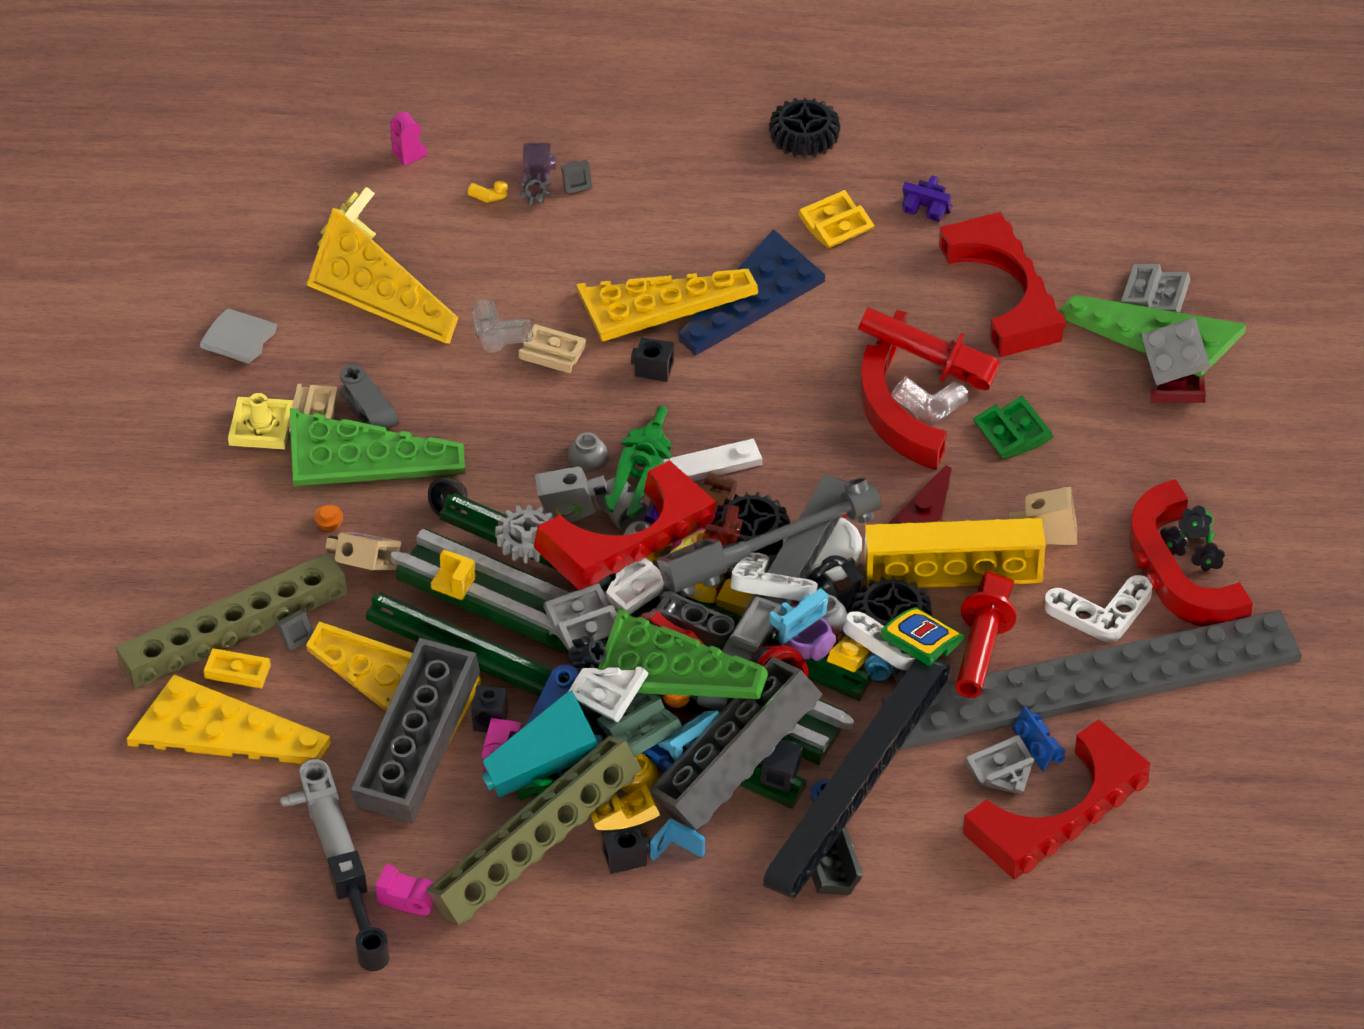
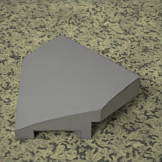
M1017 735L967 756L964 763L979 786L1023 794L1035 758H1032L1021 737Z

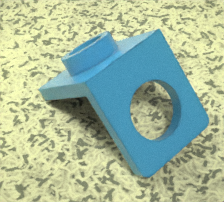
M672 818L665 823L650 841V859L653 861L657 860L671 842L678 844L701 858L705 855V837L697 833L691 826L683 825ZM664 836V839H663L662 843H661L660 846L658 847V844H659L660 840H661L662 837Z

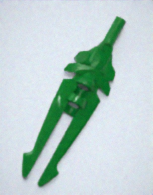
M657 407L651 422L640 429H632L628 436L621 441V444L626 446V448H623L618 463L613 493L605 495V502L610 513H613L629 474L635 478H640V481L627 510L626 517L630 518L641 512L644 507L641 506L640 501L645 496L643 491L648 471L663 464L664 460L662 458H671V441L665 437L662 430V424L668 412L666 407ZM634 463L640 467L645 468L643 470H638L634 467Z

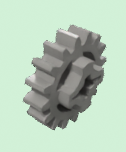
M528 505L526 510L516 506L515 513L509 510L505 511V518L499 517L498 526L495 529L497 547H502V554L504 555L512 553V560L514 561L518 557H523L524 563H527L529 558L533 557L538 562L539 555L541 554L533 548L537 526L552 519V513L549 512L544 515L543 507H539L534 511L531 505Z

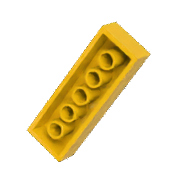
M1042 518L865 525L864 570L866 586H868L871 579L879 582L881 576L886 580H890L893 575L896 580H902L906 577L908 583L916 581L918 588L979 586L986 570L1013 579L1014 584L1042 583L1046 547Z

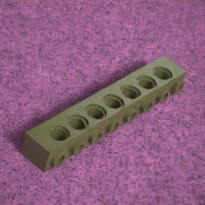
M329 552L116 646L119 666L134 689L150 684L163 676L179 671L183 667L206 659L210 656L212 648L219 650L230 648L241 641L275 627L278 621L299 610H303L306 613L311 612L319 606L339 599L347 594L345 574Z
M612 736L607 737L426 889V892L443 918L457 925L470 920L478 908L496 898L498 891L507 884L516 881L524 869L542 859L544 852L553 845L562 842L570 830L576 825L584 823L589 818V814L597 807L608 803L612 795L621 787L629 785L642 768L626 741ZM607 769V774L603 779V773ZM584 788V794L580 798L581 791ZM560 808H562L561 814L558 817V811ZM539 826L538 834L535 836V830ZM514 846H516V851L514 855L511 856L512 849L514 848ZM493 865L492 873L488 876L489 868ZM470 885L469 892L465 896V889Z

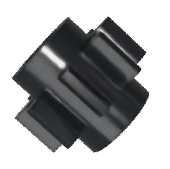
M537 172L536 177L532 178L526 173L527 181L525 183L518 182L519 186L524 187V192L520 193L519 196L521 198L528 196L529 205H532L534 199H538L543 204L542 196L544 194L551 195V192L545 189V185L549 184L550 181L549 179L541 181L540 172ZM536 181L542 189L540 192H535L534 195H531L528 185H534Z
M592 634L572 640L574 646L568 651L569 661L572 666L580 668V670L582 668L598 669L600 662H603L606 656V650L602 642L594 640Z

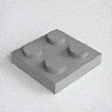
M1195 317L1141 334L1156 385L1211 368Z

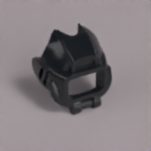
M833 555L824 559L821 565L815 568L806 579L816 582L817 590L821 588L828 595L834 596L844 605L848 612L854 604L856 593H859L861 590L860 579L864 577V574L858 570L852 557L845 559L842 556ZM841 566L849 577L852 586L842 591L838 590L832 579L826 574V571Z

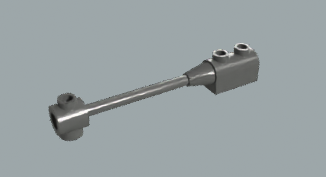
M856 478L844 484L846 491L841 494V503L746 542L741 541L724 546L721 545L719 540L706 538L657 558L664 584L669 591L678 593L681 597H687L696 592L694 585L704 582L705 587H710L721 583L720 575L726 573L729 568L747 557L751 552L843 514H847L852 520L857 519L858 523L869 522L875 519L874 511L881 508L879 493L871 482H867V478Z

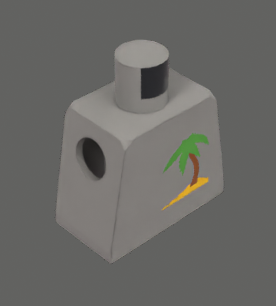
M578 466L535 475L538 497L546 513L551 512L552 518L561 515L570 523L593 514L596 511L594 496L608 492L604 476L587 480L583 469Z

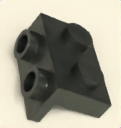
M841 828V834L811 875L817 893L850 895L862 878V867L859 865L854 851V844L850 839L847 828Z

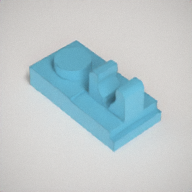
M820 588L812 595L807 594L800 600L796 608L791 607L788 603L781 604L780 613L784 616L777 615L774 611L770 612L769 623L779 631V641L783 645L826 614L829 595Z
M704 711L684 724L682 729L658 743L659 747L668 750L673 760L676 761L682 755L683 747L688 748L694 742V738L699 737L714 721L719 712Z

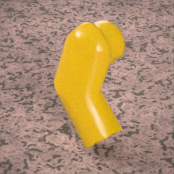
M496 181L494 188L487 189L472 183L467 193L471 197L489 203L504 199L508 195V184L503 181Z

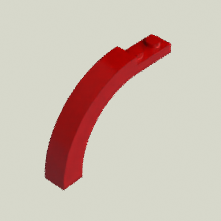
M896 310L893 318L907 324V312ZM880 339L877 340L875 346L867 344L861 366V400L868 421L879 437L896 452L922 466L937 470L946 451L947 431L929 426L912 417L892 397L888 390L885 376L898 347Z

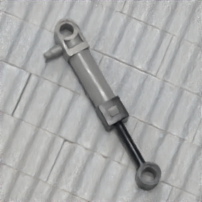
M312 759L306 761L299 770L302 791L281 797V806H294L306 803L328 863L329 875L338 900L349 898L360 931L355 939L358 963L363 969L368 971L381 970L389 961L387 935L380 928L372 927L361 897L362 893L368 891L366 874L358 851L354 849L345 823L330 768L322 760Z

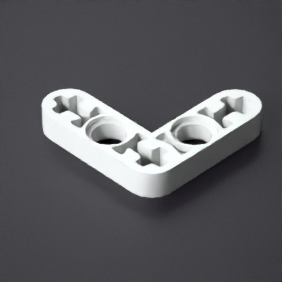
M750 553L739 561L732 571L730 587L736 591L800 601L807 594L812 595L817 591V583L812 580L767 573L769 557L761 553Z
M1132 576L1125 582L1105 609L1062 588H1053L1045 595L1044 609L1050 616L1103 642L1113 643L1123 636L1150 601L1153 586L1145 576ZM1134 590H1136V591L1139 590V591L1136 593V596H1135V598H1134V597H1133ZM1127 605L1132 610L1123 613L1118 611L1116 607ZM1085 611L1091 614V617L1081 619L1076 616V613ZM1113 620H1115V626H1114V628H1113V627L1109 628V627L1111 626V624L1113 623Z
M850 612L847 614L843 626V631L847 636L894 667L902 670L910 668L916 658L882 639L881 629L884 627L882 624L861 612Z

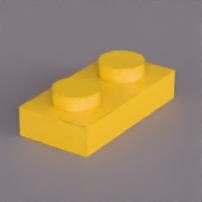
M846 635L830 650L827 662L855 672L865 663L872 651Z
M212 648L203 672L205 679L262 689L271 664L270 658Z

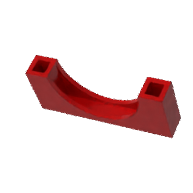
M1001 212L940 227L939 247L948 264L977 262L995 266L1013 276L1025 293L1023 299L1015 308L1004 315L991 319L990 340L1000 357L1062 341L1063 329L1066 328L1065 318L1062 313H1058L1053 296L1046 292L1042 277L1037 276L1031 258L1026 257L1020 239H1016L1011 223L1005 220Z
M669 460L649 470L647 473L643 492L653 502L659 517L648 528L628 535H602L579 528L561 515H558L537 526L533 548L580 591L589 585L597 584L601 579L613 573L620 572L624 567L634 562H640L649 554L657 550L661 551L667 545L686 538L690 533L707 527L713 520L716 501Z
M1099 719L1076 735L1075 754L1085 764L1093 784L1088 795L1077 806L1054 816L1027 817L1005 811L986 799L964 815L963 834L1013 879H1016L1023 873L1026 874L1032 871L1040 860L1046 856L1054 855L1062 844L1077 838L1084 828L1091 823L1096 824L1106 812L1113 807L1121 806L1129 795L1135 791H1141L1148 784L1150 762Z

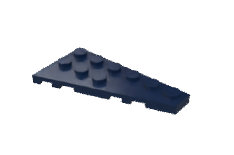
M773 229L736 269H749L758 286V294L697 312L679 331V341L696 356L824 283L825 274Z

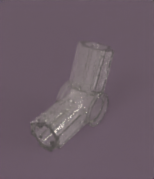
M481 299L475 302V306L472 309L475 322L474 331L486 352H497L505 344L532 341V323L529 318L500 321L494 301Z
M904 376L891 392V397L914 413V418L929 426H934L968 402L967 390L963 384H958L955 381L936 394L930 395L907 376Z

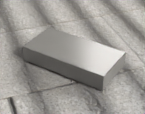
M756 596L731 635L730 644L753 653L761 649L774 628L769 623L770 612L774 611L777 615L781 616V605Z

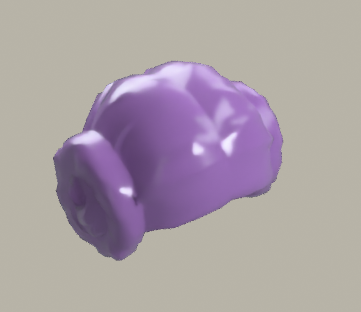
M820 618L784 645L797 649L804 660L812 658L818 661L825 657L836 643V636L832 633L829 623Z

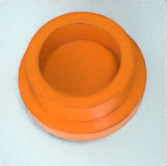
M324 505L316 510L314 520L321 530L332 532L340 527L343 521V512L335 505Z

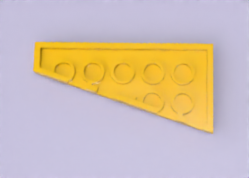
M332 208L306 285L433 339L450 344L459 317L339 209Z
M749 269L715 271L712 276L697 277V273L687 274V278L672 279V275L629 279L626 284L611 285V281H602L600 286L586 287V283L576 284L578 295L602 342L758 294V286Z
M320 621L306 644L308 652L385 711H387L413 654ZM478 676L451 739L474 698L477 685L481 684L480 676Z
M176 675L172 676L126 738L128 746L139 747V744L154 745L155 749L166 750L168 746L184 748L186 752L229 757H232L233 753L248 755L249 759L260 760L261 756L278 758L280 762L304 764L312 759L320 760L331 745V739L328 735Z

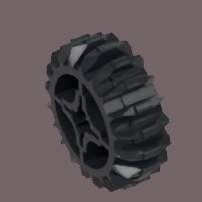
M805 97L803 100L794 98L793 102L784 101L783 106H777L776 111L772 112L769 132L772 143L776 144L777 149H783L784 154L792 153L794 157L803 155L804 159L807 155H812L816 158L817 153L825 154L827 149H833V145L839 139L841 124L839 123L838 113L834 112L833 106H826L825 101L817 102L816 98L812 100H807Z
M746 491L745 495L740 497L735 493L733 500L725 498L723 505H718L712 522V534L716 539H722L721 544L723 546L728 543L746 542L790 524V519L786 508L781 507L779 500L772 501L770 495L761 497L759 492L756 495H749ZM783 540L751 553H761L768 557L769 553L775 555L778 553L779 548H782Z
M894 575L890 580H886L881 576L879 582L871 579L868 586L862 585L860 593H856L854 605L852 606V612L864 613L883 626H886L891 620L906 610L915 607L932 616L930 596H926L925 589L918 588L916 581L908 583L906 577L902 580H896Z

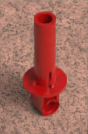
M867 307L857 329L940 366L939 372L943 371L939 381L942 383L950 375L970 384L976 389L989 390L1000 367L999 360L994 356L964 345L965 334L960 333L957 342L952 340L949 343L870 307Z
M989 570L984 572L978 591L967 596L963 600L960 609L963 620L971 629L955 689L960 695L967 698H976L981 695L996 636L1011 630L1017 619L1016 609L1008 600L1014 580Z

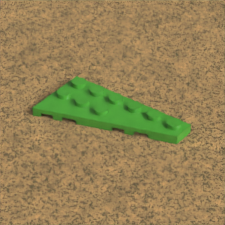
M1074 295L1059 309V313L1063 314L1066 321L1144 354L1147 353L1141 334L1195 317L1210 367L1246 333V324L1080 295ZM1207 370L1195 373L1194 375L1201 377Z
M290 408L294 486L466 474L463 443L434 437L424 439L412 436L410 432L401 431V433L386 431V428L347 419L338 421L325 418L323 414L314 413V415L300 413L299 409Z
M618 609L605 646V659L603 662H600L598 670L616 667L620 670H635L636 667L644 668L649 674L637 693L760 699L768 675L767 670L762 665L737 655H728L712 645L708 647L701 644L697 639L664 626H655L650 624L648 620L630 616L621 609Z

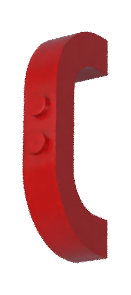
M1173 479L1158 484L1146 491L1139 498L1133 509L1130 547L1137 568L1143 570L1153 586L1152 589L1155 590L1164 606L1178 618L1200 627L1250 617L1253 602L1240 582L1221 588H1205L1194 584L1184 575L1159 534L1158 530L1162 526L1184 518L1182 514L1187 509L1188 498L1177 480Z

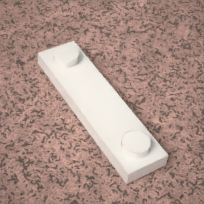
M754 438L664 459V463L670 460L692 481L705 479L709 472L723 475L762 465V456Z

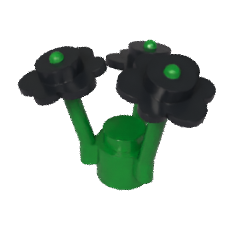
M1198 505L1192 510L1185 509L1182 514L1184 518L1178 523L1179 528L1172 526L1169 529H1161V537L1172 555L1183 556L1187 553L1186 545L1188 544V539L1184 536L1186 533L1191 539L1205 537L1206 544L1204 547L1197 546L1195 548V554L1191 558L1192 563L1196 566H1201V569L1204 571H1209L1211 568H1222L1225 552L1218 549V546L1213 543L1215 532L1211 528L1214 524V518L1207 508Z

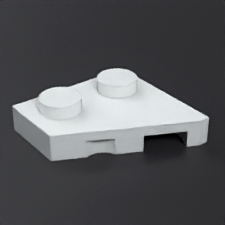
M644 558L640 562H634L616 573L615 580L611 582L606 591V599L617 610H624L630 615L667 588L660 570L647 558Z
M618 667L606 668L604 670L582 668L569 691H573L580 704L618 723L649 673L642 667H636L635 670H620Z

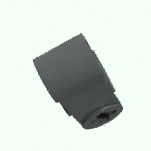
M357 364L344 366L340 371V379L343 383L341 394L362 423L385 427L386 430L398 425L399 420L394 407L385 399L379 387L373 383L364 369Z
M672 591L663 592L657 608L650 611L660 612L675 626L693 631L704 645L708 647L712 645L721 651L734 631V621L728 615L716 612L702 604L681 597Z

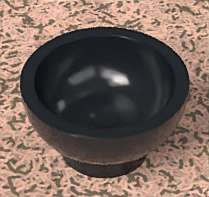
M440 478L430 484L428 488V501L437 515L440 516L441 510L446 505L448 494L453 495L456 493L467 498V490L461 482L450 478ZM457 507L454 509L459 512H462V509H459Z

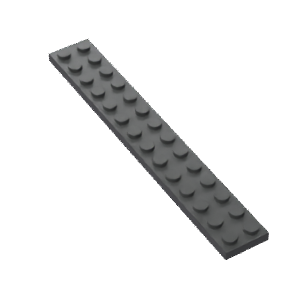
M1281 610L989 673L986 674L981 695L976 698H967L960 695L955 689L956 681L945 683L900 750L1012 726L1025 706L1030 712L1039 714L1044 719L1301 662L1302 654ZM890 695L882 697V705Z

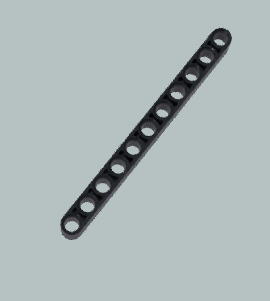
M915 659L770 863L764 875V887L792 899L799 894L841 834V828L846 827L944 687L950 673L949 664L936 659L928 666Z

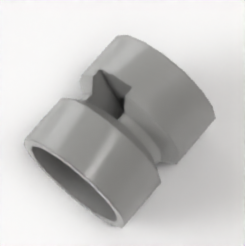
M612 478L606 482L608 492L597 495L596 502L605 513L609 514V518L617 528L625 532L633 522L645 520L648 506L641 500L640 504L644 509L630 518L626 517L627 510L635 493V490L626 481L613 513H610L605 502V495L613 493L615 478Z

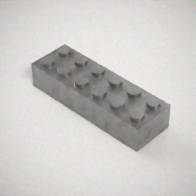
M419 638L351 789L356 808L411 824L414 823L479 676L480 669L476 653Z
M772 657L764 666L768 675L760 699L734 698L648 790L670 815L696 830L708 823L717 808L732 797L733 791L742 781L748 779L753 774L755 767L764 758L772 754L775 746L784 736L794 730L796 723L805 713L810 712L816 706L818 699L823 694L802 670Z

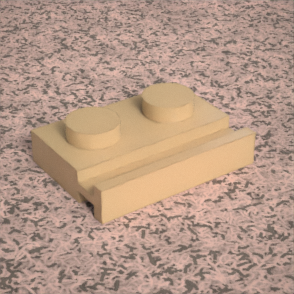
M534 324L524 341L523 348L519 349V359L571 373L573 365L577 363L586 347V339Z
M297 384L292 408L299 409L300 413L309 415L318 413L325 415V418L333 419L339 395L338 387L321 385L302 387V384ZM290 418L288 422L289 433H291Z

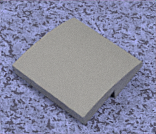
M1133 264L1121 303L1180 313L1190 283L1189 273L1162 272L1160 264Z
M228 308L208 329L200 342V348L249 364L262 354L263 343L276 334L277 324Z
M599 583L546 601L543 606L552 626L568 651L574 646L572 640L592 634L594 640L598 641L609 638L617 615L613 604L609 605Z

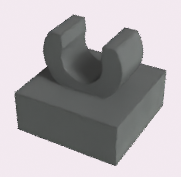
M587 160L574 161L561 166L564 191L567 194L592 188L590 167Z
M299 610L276 623L284 646L289 651L307 643L313 633L307 614L303 610Z

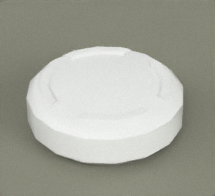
M842 517L839 519L807 577L815 568L821 565L824 559L833 555L842 556L845 559L852 557L856 567L859 565L862 554V538L857 528L847 519ZM841 566L826 571V574L833 582L847 577Z

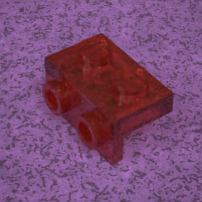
M728 505L722 526L707 524L702 540L706 538L719 540L722 546L736 543L742 527V520L737 519L739 507Z

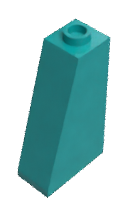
M573 691L564 694L483 760L486 772L482 773V777L488 790L495 789L498 798L533 784V779H544L575 765L598 746L597 740Z

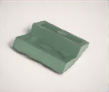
M639 693L634 696L618 723L604 715L596 719L608 737L612 736L625 740L635 757L682 729L679 718L665 709L661 698L655 694Z

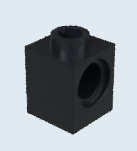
M641 337L638 348H633L631 355V364L635 365V376L668 382L674 365V343Z
M477 685L471 707L473 731L487 733L491 718L507 719V688Z
M781 739L775 746L772 754L764 758L761 766L760 783L789 792L801 766L803 746L790 740Z
M638 825L601 832L602 851L611 874L647 865L646 853L650 852V842L647 834H641Z

